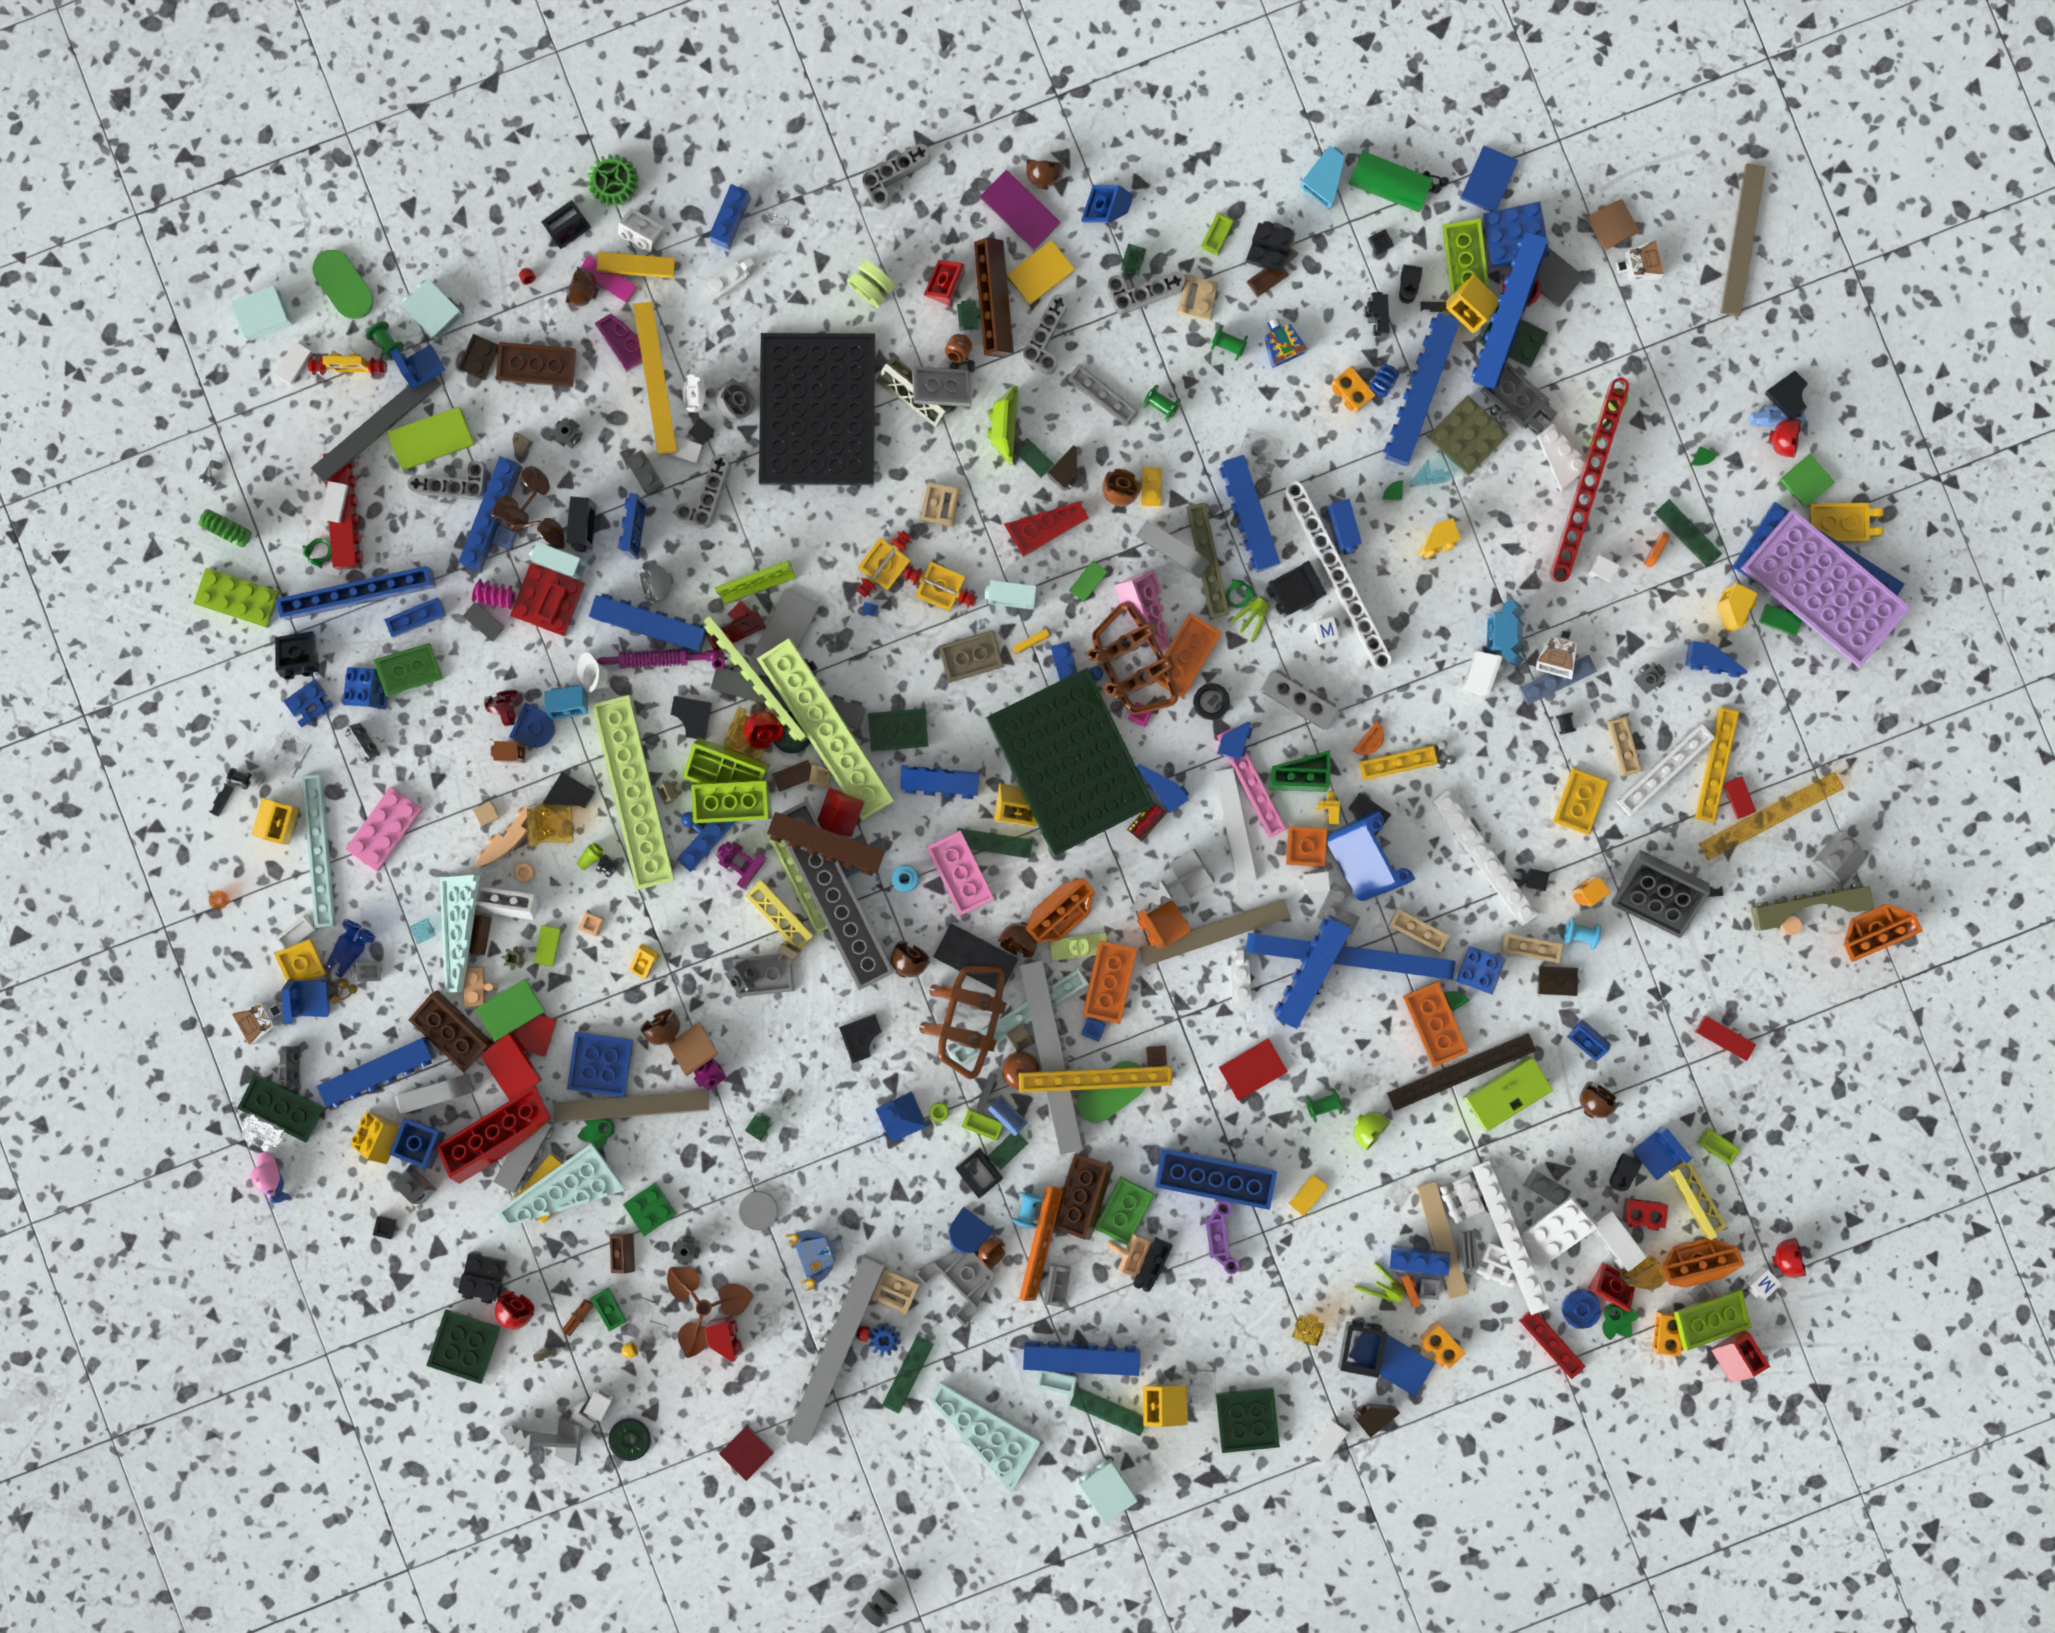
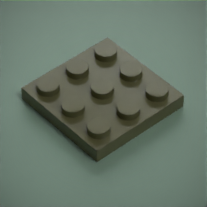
M1467 395L1427 438L1469 476L1509 434Z

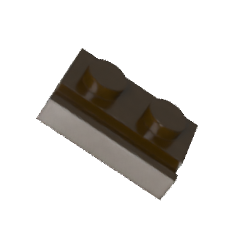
M473 334L458 369L485 381L498 352L499 345Z
M1538 966L1537 994L1577 996L1578 968Z

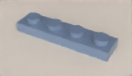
M1586 655L1575 661L1572 679L1549 673L1520 687L1519 690L1526 704L1529 705L1597 672L1590 655Z

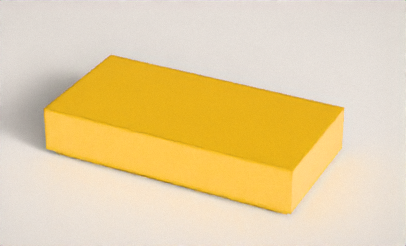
M1044 629L1012 646L1015 654H1019L1049 638V632L1047 629Z
M1312 1174L1289 1204L1305 1216L1328 1186Z

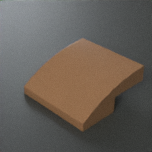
M1622 199L1586 217L1604 251L1640 232Z
M700 1022L677 1037L669 1045L676 1061L686 1076L718 1055L714 1043L709 1039Z

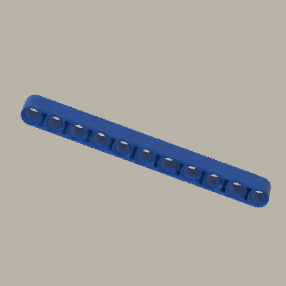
M1248 933L1245 952L1302 959L1304 953L1309 952L1311 941ZM1342 946L1333 964L1453 980L1456 961Z

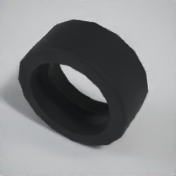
M1204 684L1194 695V709L1204 719H1219L1229 708V693L1219 684ZM1213 690L1222 696L1223 704L1217 712L1209 713L1201 707L1200 699L1206 691Z

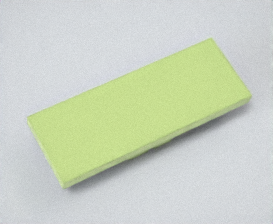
M1106 933L1067 937L1059 941L1049 942L1051 959L1054 961L1096 955L1099 940L1107 942Z

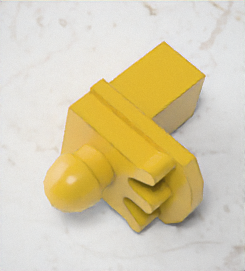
M1329 791L1327 793V801H1319V805H1315V808L1328 809V824L1338 825L1340 801H1335V792Z

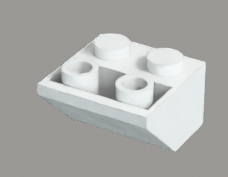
M1479 651L1473 653L1461 689L1482 697L1490 694L1491 691L1493 692L1497 685L1496 675L1497 673L1500 674L1504 663L1501 662L1503 657Z

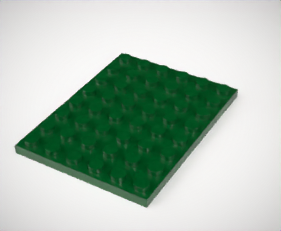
M1088 667L985 717L1053 857L1155 806Z

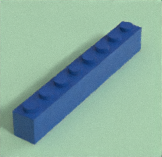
M1525 232L1524 237H1520L1518 255H1514L1511 262L1512 272L1507 274L1504 282L1506 289L1499 296L1498 304L1500 305L1498 311L1493 313L1491 323H1493L1492 328L1485 335V348H1481L1478 355L1480 362L1478 367H1474L1471 378H1473L1472 382L1476 385L1497 391L1550 241L1548 238Z
M1440 312L1436 318L1432 317L1428 327L1431 329L1430 334L1426 335L1423 340L1422 346H1425L1423 353H1419L1416 364L1419 365L1417 370H1413L1409 381L1412 384L1410 389L1406 388L1403 396L1405 403L1404 406L1399 407L1396 417H1399L1397 424L1392 426L1390 435L1393 436L1391 442L1387 441L1383 452L1386 453L1384 459L1403 466L1409 464L1460 323L1458 319Z
M424 566L276 599L280 618L291 620L436 588L433 569Z

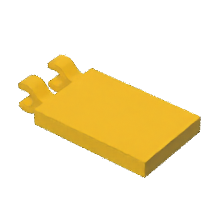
M1818 503L1809 505V523L1838 542H1869L1870 537H1881V535H1884V527L1870 528V518H1881L1883 516V508L1870 509L1869 503Z

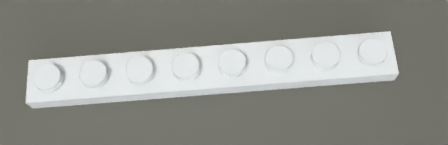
M1447 790L1434 799L1432 803L1519 924L1524 926L1538 916L1450 791Z
M1490 1160L1471 1167L1530 1314L1533 1315L1550 1309Z

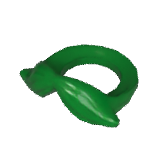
M316 538L307 546H302L303 555L311 564L322 568V564L329 560L332 555L330 543L322 538ZM325 543L328 547L327 555L323 558L311 559L309 556L312 554L311 552L315 545Z
M1232 579V584L1226 591V600L1234 608L1245 607L1252 597H1256L1252 587L1243 580ZM1246 586L1244 601L1241 604L1232 603L1230 593L1238 587Z

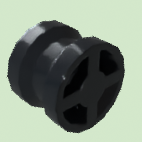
M604 854L596 867V871L603 872L606 877L610 878L619 862L611 860L608 855Z

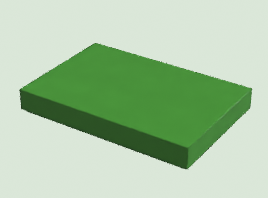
M430 643L373 660L386 697L443 679Z
M526 979L521 980L475 1008L494 1042L545 1012Z
M1120 1176L1094 1229L1128 1245L1155 1194Z

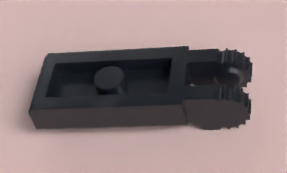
M1155 1237L1140 1273L1136 1275L1133 1282L1135 1288H1142L1145 1292L1151 1291L1155 1281L1158 1280L1173 1244Z

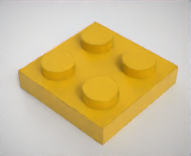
M312 938L280 949L274 953L286 981L288 979L312 980L327 973Z

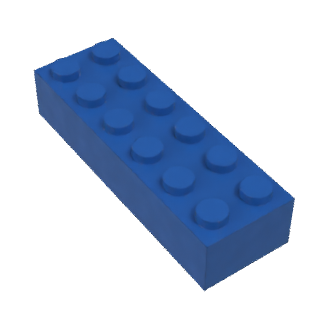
M1161 1147L1154 1185L1157 1188L1270 1210L1277 1171L1272 1168Z

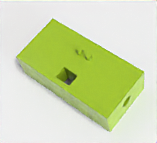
M698 738L692 745L682 778L697 784L765 781L771 764Z
M1527 1056L1463 1097L1482 1128L1490 1131L1551 1093L1553 1089L1533 1057ZM1518 1099L1519 1103L1511 1107L1509 1103Z

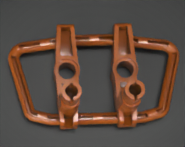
M1121 603L1093 631L1094 649L1088 650L1087 657H1091L1088 659L1090 661H1097L1098 666H1103L1112 683L1105 685L1104 690L1108 691L1106 694L1114 695L1115 699H1120L1132 714L1139 715L1173 706L1177 702L1179 695L1170 671L1176 665L1171 656L1165 657L1154 637L1158 632L1153 622L1145 624L1131 604ZM1124 610L1128 611L1139 628L1121 635L1119 639L1107 647H1102L1099 637L1101 633ZM1128 638L1131 640V646L1129 648L1126 646V640ZM1148 641L1158 661L1139 669L1124 681H1119L1110 662L1136 651ZM1145 672L1149 675L1147 682L1143 678ZM1164 676L1171 694L1170 699L1135 707L1127 697L1148 685L1154 684Z
M965 966L960 970L954 986L933 984L930 988L935 990H929L931 996L941 997L950 1001L943 1024L924 1021L920 1024L924 1028L919 1027V1030L922 1034L939 1037L938 1057L940 1061L967 1079H974L980 1074L988 1051L995 1052L997 1040L993 1039L999 1014H1004L1007 1004L1002 1001L1005 972L999 966ZM997 974L995 998L987 993L962 989L961 986L966 975ZM957 1002L967 1005L972 1009L992 1012L986 1036L978 1031L951 1026ZM947 1040L964 1047L981 1049L972 1071L967 1070L946 1055Z

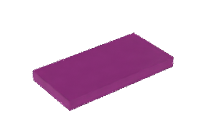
M1007 170L980 195V199L1033 250L1061 224Z

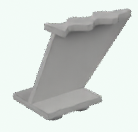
M1196 849L1191 850L1169 864L1176 874L1177 880L1168 885L1162 880L1160 881L1159 889L1152 886L1148 889L1147 896L1142 893L1136 896V903L1130 907V910L1132 912L1139 909L1145 910V912L1151 910V903L1160 905L1163 903V896L1172 898L1173 895L1170 889L1179 883L1182 884L1189 896L1214 883L1213 876Z
M559 1417L557 1435L525 1431L523 1429L516 1430L515 1425H509L508 1428L500 1429V1433L506 1438L508 1445L516 1443L517 1449L523 1450L526 1448L528 1455L532 1454L533 1446L556 1447V1457L575 1466L579 1464L583 1426L564 1417Z

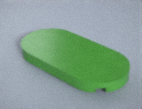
M338 250L321 252L313 262V275L335 308L346 318L361 319L367 316L372 309L373 294L351 261Z
M1121 1061L1111 1068L1141 1066L1135 1062ZM1145 1087L1081 1090L1077 1100L1078 1111L1087 1121L1093 1123L1103 1122L1137 1098L1144 1091Z

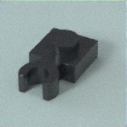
M1530 868L1529 872L1526 873L1523 869H1515L1516 872L1522 874L1521 879H1513L1515 883H1523L1525 881L1526 888L1546 891L1549 872Z

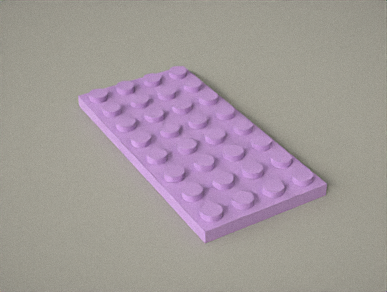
M1791 509L1740 568L1857 667H1861L1911 609L1909 605L1794 509Z

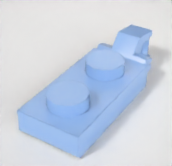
M1765 406L1764 409L1751 413L1749 423L1750 425L1761 424L1762 427H1773L1780 421L1789 418L1777 406ZM1802 412L1794 419L1801 420V424H1805V413Z

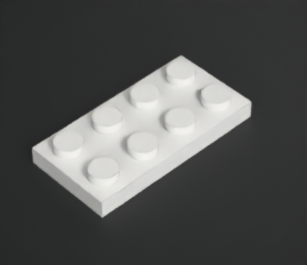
M1571 1196L1520 1233L1532 1265L1539 1271L1597 1229L1598 1224Z

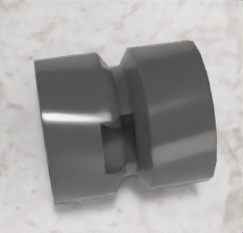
M878 1588L871 1598L872 1602H867L861 1613L871 1624L881 1627L887 1619V1614H891L898 1603L888 1592Z

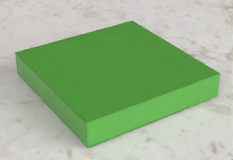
M1808 454L1779 479L1804 508L1835 483L1811 454Z

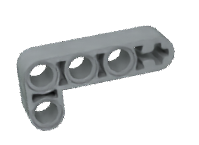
M917 144L863 175L864 189L876 209L884 210L889 205V196L885 187L929 163L930 152L926 145ZM903 161L910 163L907 167L900 166V163ZM886 170L893 172L891 176H884L883 173ZM870 179L876 180V183L872 186L866 184ZM878 196L885 197V200L882 202H877L875 199Z
M1174 272L1128 290L1124 279L1119 275H1113L1108 280L1107 291L1115 311L1119 314H1127L1179 294L1184 288L1185 277L1179 272ZM1173 280H1175L1177 283L1180 282L1179 286L1173 284ZM1119 283L1121 288L1115 290L1111 287V284ZM1159 286L1163 289V292L1158 294L1153 289ZM1138 293H1142L1145 295L1146 298L1144 300H1138L1136 298V295ZM1120 300H1125L1128 303V305L1126 307H1120L1118 305V302Z
M1056 294L1052 297L1023 350L1024 362L1044 374H1052L1057 368L1056 357L1045 349L1067 311V299L1061 294ZM1059 302H1062V306H1059V308L1057 309V314H1056V313L1054 312L1055 309H1056V304H1059ZM1047 318L1054 319L1055 323L1053 325H1047L1045 323V320ZM1040 334L1046 337L1043 342H1038L1035 338ZM1029 351H1034L1037 356L1030 359L1026 354ZM1046 360H1051L1053 366L1047 368L1043 363Z
M716 455L711 460L697 506L681 503L676 507L675 514L683 523L702 529H707L713 524L731 468L730 462L724 455ZM723 461L725 466H721L719 470L717 464ZM713 479L720 480L717 487L710 485ZM707 497L714 498V501L711 505L705 504V499ZM689 509L690 514L685 518L681 517L682 510ZM701 515L708 516V520L705 523H699Z
M472 461L467 466L466 479L413 475L408 480V487L417 495L481 500L487 490L488 470L480 462ZM481 467V473L474 475L475 468ZM421 482L423 485H427V488L425 486H418L416 488V485H419ZM437 483H441V489L435 491L434 486ZM460 484V490L454 493L453 487ZM479 486V492L472 494L473 487Z
M1148 520L1136 535L1140 540L1182 566L1198 579L1210 564L1197 551Z
M466 1074L393 1097L398 1114H403L473 1093L474 1090L470 1076Z

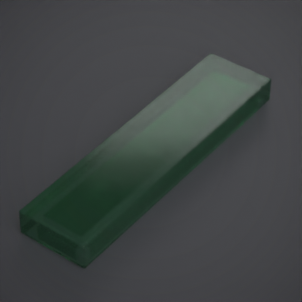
M1670 499L1654 512L1707 568L1722 555L1713 543Z
M957 828V831L961 830L971 850L1029 859L1031 857L1032 839Z
M919 1335L916 1336L882 1406L898 1414L900 1413L934 1343Z
M1077 1386L1070 1401V1406L1141 1436L1145 1427L1142 1414Z

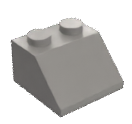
M1836 832L1812 862L1837 883L1844 886L1867 858V855L1860 844L1846 832Z

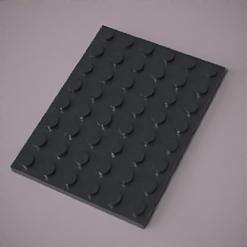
M761 333L759 485L874 486L875 333Z

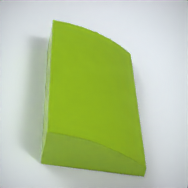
M1481 218L1442 225L1451 295L1473 274L1489 288Z
M460 407L387 432L403 471L475 445L464 412Z
M767 781L691 785L693 823L772 819Z

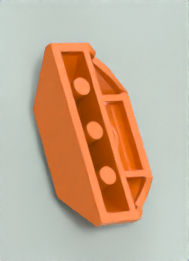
M1084 878L1061 884L1033 909L1026 930L1037 943L1061 940L1089 915L1095 895L1094 889Z
M1883 904L1850 919L1843 945L1850 961L1854 962L1921 933L1923 930L1915 913L1890 904Z
M1705 1238L1674 1246L1663 1263L1662 1269L1669 1285L1687 1288L1725 1278L1743 1267L1745 1263L1737 1246L1729 1245L1717 1239L1710 1240Z

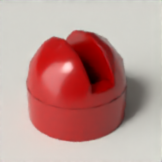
M523 268L519 273V278L524 285H528L536 279V275L530 268Z
M858 1327L856 1331L857 1339L868 1342L870 1327Z

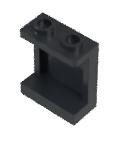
M1309 560L1288 573L1269 581L1266 588L1269 597H1274L1277 603L1275 605L1279 615L1283 614L1284 618L1327 595Z

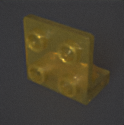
M739 706L724 739V747L760 761L766 748L754 749L747 743L743 730L749 716L746 715V709Z
M534 804L527 808L529 846H538L543 842L572 843L574 841L571 805Z

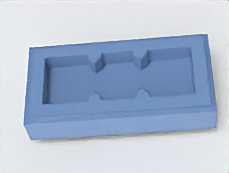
M1001 1095L988 1108L1014 1136L1028 1123Z

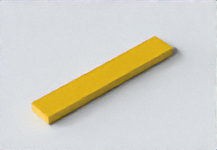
M1719 707L1713 732L1715 738L1711 741L1694 819L1715 823L1740 711Z

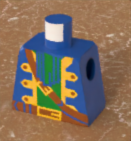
M1278 318L1267 323L1271 332L1265 336L1264 340L1272 368L1306 353V345L1291 324L1281 327Z

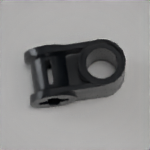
M1403 264L1399 298L1403 303L1410 304L1415 300L1419 290L1423 267ZM1406 290H1410L1411 295H1407Z
M1622 1153L1609 1179L1610 1186L1618 1191L1628 1190L1639 1172L1642 1162L1626 1153ZM1621 1179L1623 1185H1619L1617 1180Z

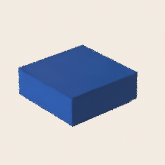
M1088 1017L1081 1035L1099 1042L1106 1024Z

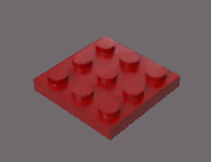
M530 562L510 616L565 637L585 583ZM549 581L568 589L552 624L533 616Z

